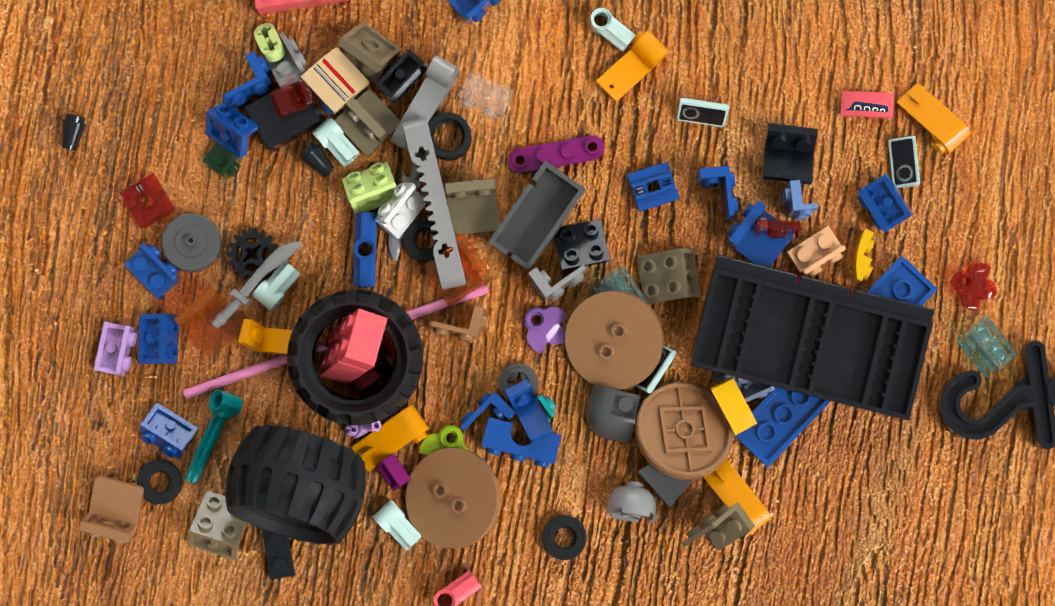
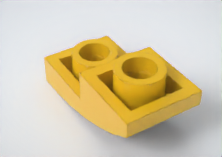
M867 229L861 232L853 256V282L857 284L863 279L867 280L873 269L872 266H869L872 259L864 255V253L869 254L875 242L872 240L874 232Z
M733 377L710 388L735 435L757 424Z

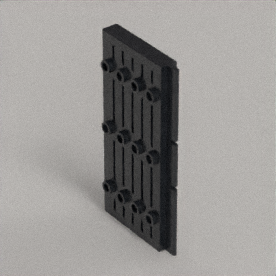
M717 254L689 366L905 421L910 420L932 330L934 309L854 289L853 297H849L850 288L805 276L800 277V283L798 284L795 283L797 274Z

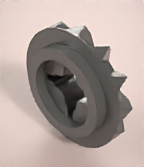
M516 363L509 365L502 371L499 377V389L507 400L509 398L505 390L514 386L511 383H507V381L516 380L519 372L521 373L522 381L527 379L534 394L536 393L538 379L532 368L525 364Z

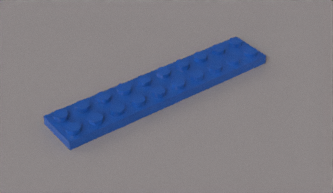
M901 255L866 292L922 306L938 289ZM775 388L752 411L757 424L737 435L733 432V436L768 468L822 412L830 401Z

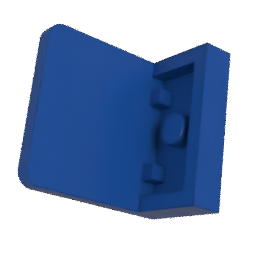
M254 51L245 55L256 78L222 95L224 102L233 108L239 109L249 103V99L255 96L257 98L263 97L270 93V88L274 87L269 77L273 73L263 56L258 57Z
M758 201L755 206L750 203L742 213V216L745 217L742 223L738 225L735 222L727 235L730 238L726 244L751 263L770 267L792 239L793 232L764 210L767 206ZM761 218H766V231H759Z

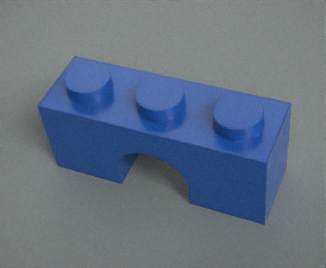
M491 417L488 418L482 447H486V453L500 456L502 451L510 453V459L524 462L526 457L534 459V465L546 468L549 467V463L555 464L561 435L550 432L529 445L520 446L511 437L513 423Z

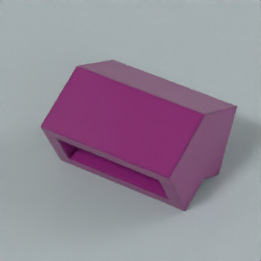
M396 454L390 455L376 465L392 491H395L411 480L410 475Z

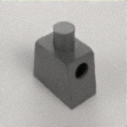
M650 463L637 471L668 507L675 503L692 481L667 476L655 469Z

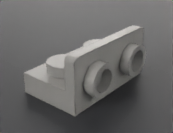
M284 32L279 35L284 42L285 55L276 62H268L266 60L282 90L301 80L300 77L306 72L303 66L307 65L301 52L295 53L299 49L293 38L287 39Z

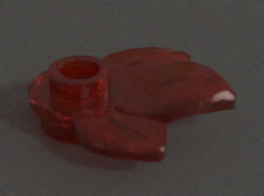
M973 263L967 270L956 272L951 279L953 290L960 294L961 303L969 310L977 311L980 300L992 299L997 295L995 284L987 278L991 270L988 264ZM964 278L966 279V287L962 283Z

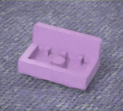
M104 322L94 370L125 376L126 371L129 372L132 363V357H129L130 349L135 346L137 340V333L134 332V327Z

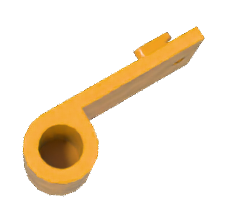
M640 31L632 39L634 44L631 49L596 80V83L615 103L669 53V50L650 31L645 33Z
M918 82L897 101V104L932 134L934 141L932 145L940 154H950L971 134L969 128L962 120Z
M412 404L384 423L378 432L370 433L351 448L362 457V460L365 462V468L369 472L382 460L394 454L408 443L414 441L417 444L428 437L426 432L429 430V427Z
M727 458L718 469L703 477L724 505L727 504L728 507H731L738 502L756 526L746 534L747 536L772 518Z

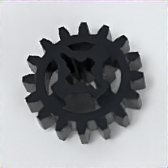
M252 228L250 234L243 229L242 237L234 235L235 244L228 243L232 251L226 252V255L232 257V260L227 263L229 266H235L232 271L235 275L242 272L241 279L243 280L247 276L251 278L256 272L246 269L250 266L260 267L263 264L265 252L268 248L269 256L279 248L277 243L271 244L274 240L272 235L265 238L266 231L263 229L259 234H257L256 228ZM250 239L261 240L258 241L256 244H249L247 242V240ZM241 248L242 257L238 261V250ZM251 250L257 251L258 258L256 260L250 258L249 252Z

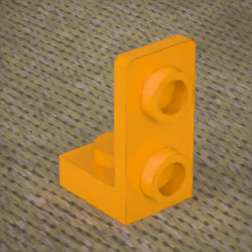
M244 319L238 343L255 352L287 355L289 339L293 330L266 328L252 319Z

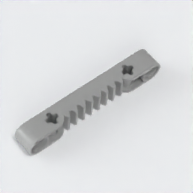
M425 116L402 122L410 160L417 167V174L424 175L419 178V184L425 185L421 188V193L428 194L423 198L424 203L431 204L426 207V213H433L428 217V222L435 223L430 227L431 232L438 233L433 236V241L436 242L433 248V256L441 289L446 290L466 285L427 118ZM421 149H423L424 153H429L425 161H421L420 157L416 158ZM443 245H446L448 249L452 248L448 258L438 253V251L442 250Z

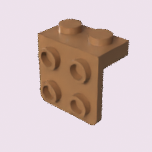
M474 306L469 330L435 321H430L429 327L433 329L435 335L449 338V334L458 335L457 338L460 341L473 343V340H480L482 331L487 330L489 317L486 314L485 308Z
M98 476L94 482L89 513L82 519L79 530L87 532L88 535L93 537L103 536L110 538L116 543H128L137 530L144 488L132 483Z

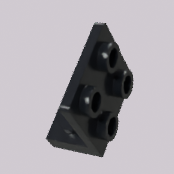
M769 123L764 144L763 179L784 182L800 180L801 184H812L813 156L818 129Z

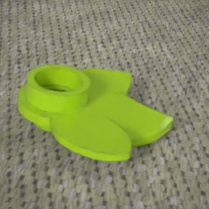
M446 426L439 434L428 435L422 442L419 452L429 455L445 448L468 450V448L462 443L463 434L461 430L456 426ZM449 433H453L456 437L453 443H449L446 440V436Z

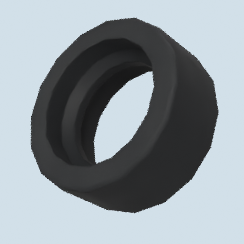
M451 112L441 113L428 123L435 155L438 159L445 161L457 160L469 150L472 142L471 129L467 121L460 115ZM444 123L456 124L463 133L461 145L453 151L440 149L434 141L436 129Z

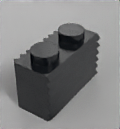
M410 49L406 50L407 53H403V57H400V60H396V64L390 67V71H386L383 78H379L380 82H376L378 91L393 105L427 71L426 64Z

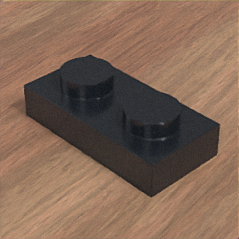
M263 530L270 580L295 576L296 572L290 538Z

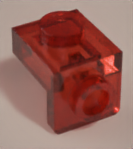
M303 80L298 81L293 86L270 94L279 118L304 110L312 103L311 90L305 85Z

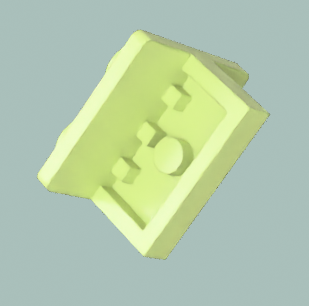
M388 162L375 163L366 170L352 172L342 179L349 203L355 215L356 212H367L382 206L392 198L393 191L397 187Z

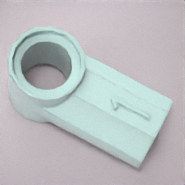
M605 8L594 10L590 16V29L600 34L621 52L626 49L636 36L616 20L609 10ZM598 15L606 18L607 24L605 26H598L594 22V18Z
M331 117L311 132L325 149H329L343 167L351 164L360 155L358 150L344 136L343 130Z
M285 261L268 280L265 279L256 288L252 296L272 312L283 301L285 293L301 274Z
M390 499L372 517L407 551L421 538V535L405 518L406 515Z

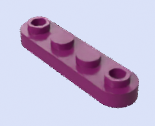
M590 135L520 148L510 153L508 166L515 174L537 172L544 161L555 168L591 162L601 158L604 153V143L598 136ZM593 143L597 146V149L589 151L587 146ZM517 157H523L525 162L522 165H518L515 160Z

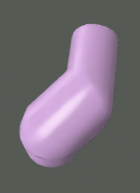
M378 421L366 425H346L345 433L351 436V438H359L369 431L378 432L381 429V422Z

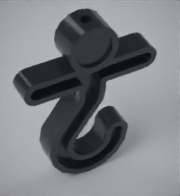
M1033 340L1023 345L1021 354L1024 377L979 419L974 420L966 417L960 405L962 397L967 392L980 387L982 383L981 375L976 371L970 370L950 378L943 385L938 395L937 411L942 424L950 433L962 439L980 440L993 436L1020 409H1025L1030 412L1034 444L1040 449L1055 447V374L1049 377L1046 350L1043 343Z

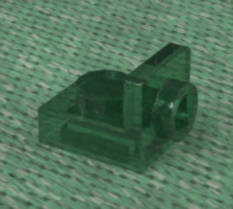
M218 143L213 146L202 160L226 180L229 176H235L241 167L239 165L241 162L239 157Z

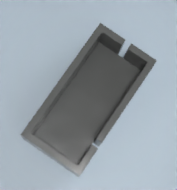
M546 161L543 162L532 178L533 182L537 185L535 187L530 183L527 185L488 241L490 245L507 257L512 253L513 255L510 258L529 272L586 192L584 187Z

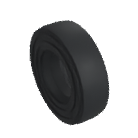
M428 218L414 220L403 235V244L406 252L410 257L420 262L434 261L433 248L435 243L429 249H421L416 244L418 233L421 231L431 232L430 227L435 224L428 222ZM443 245L442 250L438 251L439 255L444 253L446 245Z
M153 460L144 465L137 477V485L144 488L143 498L152 504H166L174 500L180 493L182 475L173 463L166 460ZM158 472L166 474L169 478V485L162 492L153 490L150 485L151 477Z
M560 515L551 519L545 525L542 533V543L549 555L558 560H570L577 557L584 550L587 541L586 530L582 523L568 515ZM560 528H568L574 534V541L569 547H560L555 542V533Z

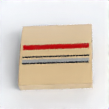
M337 47L321 58L300 77L333 114L337 113L349 99L355 98L370 84L367 78Z

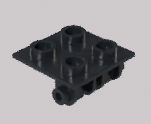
M601 219L561 227L554 236L562 271L566 270L569 272V270L579 268L583 264L590 268L591 265L601 263L604 265L606 264L605 262L611 261Z
M383 343L380 344L375 366L349 384L356 396L370 389L373 384L389 376L396 369L397 365Z

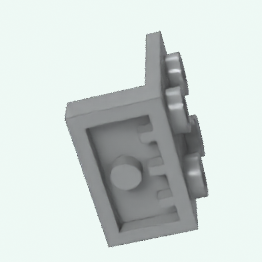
M583 264L553 287H550L552 281L544 270L540 272L537 267L528 273V279L545 302L549 299L554 302L564 294V288L569 285L573 288L584 280L587 268Z

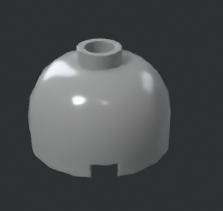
M629 481L627 486H620L613 490L608 499L606 515L612 514V518L623 521L639 522L640 518H646V523L654 522L656 501L650 491L642 488V483Z

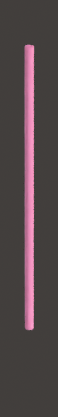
M486 284L406 311V313L413 320L489 292ZM326 340L317 343L315 354L328 349ZM281 355L184 389V396L188 399L287 364V355Z

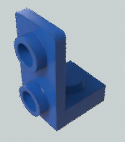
M527 379L505 390L530 441H535L553 431Z
M487 392L478 401L480 407L474 413L470 410L460 420L463 423L460 428L465 431L491 403L495 406L492 411L501 420L505 417L510 420L516 412L495 392L492 395Z

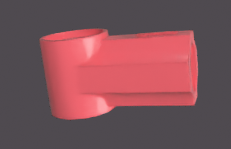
M468 570L435 594L434 605L440 606L438 604V597L440 594L447 593L452 597V604L450 606H457L482 587L471 571Z

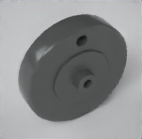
M186 213L175 217L168 223L162 234L161 246L167 261L176 269L187 273H196L214 264L221 252L222 240L220 232L213 221L201 214Z

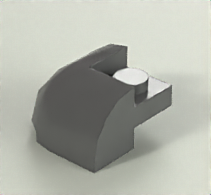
M591 385L586 407V421L589 428L595 435L603 439L629 445L640 395Z

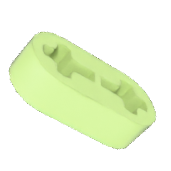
M264 23L255 29L254 36L263 56L268 62L279 61L283 58L286 51L278 32L271 23Z

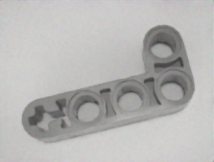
M438 55L433 58L426 71V79L394 131L390 140L391 143L408 152L402 122L426 116L429 123L436 116L459 75V68Z

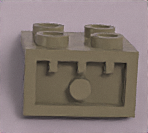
M494 178L445 183L448 209L455 236L495 232L499 227Z
M678 248L638 256L643 301L648 305L677 299L700 298L694 249Z
M206 491L190 527L188 545L236 560L239 553L240 539L247 522L236 518L227 511L224 495Z
M738 502L731 507L725 504L714 512L716 516H711L710 514L699 522L701 527L696 525L686 533L688 538L681 544L686 547L706 534L719 551L750 532L756 526Z

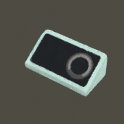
M682 98L679 101L677 120L724 127L729 106L727 104Z
M908 136L888 140L893 184L896 188L917 187L920 185L916 137Z
M664 346L657 367L645 380L635 386L646 394H651L676 356V351Z

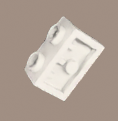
M403 182L394 189L392 198L379 208L378 215L374 219L394 239H399L426 205L423 201L424 197L415 190L417 186L414 183Z

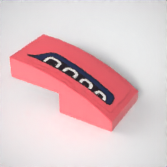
M842 91L841 116L893 119L895 95L880 92Z

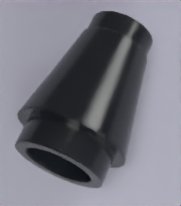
M66 113L65 119H62L61 148L76 151L87 125L85 124V117Z
M313 141L299 154L303 159V163L324 178L335 168L320 145H316Z

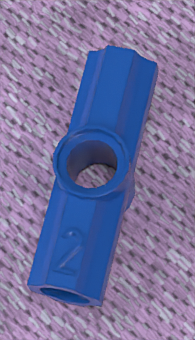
M356 212L355 244L353 248L354 287H375L377 222L374 219L377 217V213ZM366 243L372 246L370 255L361 256L359 254L360 246Z

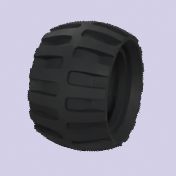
M359 289L343 290L321 298L312 304L299 318L289 339L287 365L293 387L311 410L323 418L339 424L366 425L387 418L398 411L409 400L421 377L423 346L414 322L396 302L372 291ZM357 309L388 318L385 329L391 335L397 354V366L391 381L375 395L360 399L343 397L329 389L318 375L314 359L317 341L325 328L337 319L353 314Z
M254 426L240 443L228 469L225 487L227 511L252 526L277 535L313 544H339L351 530L362 507L366 488L365 462L359 454L354 453L348 447L306 431H299L284 426Z

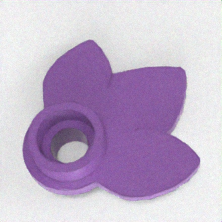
M534 307L525 313L524 324L528 329L527 341L533 350L542 353L547 343L556 345L565 343V331L560 323L567 318L566 312L558 307H549L545 310ZM535 315L541 318V322L537 325L531 321Z

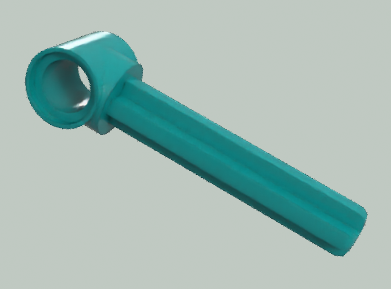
M215 390L210 396L209 408L213 415L185 475V480L196 484L199 481L226 419L231 420L232 417H236L242 409V399L240 396L222 390Z

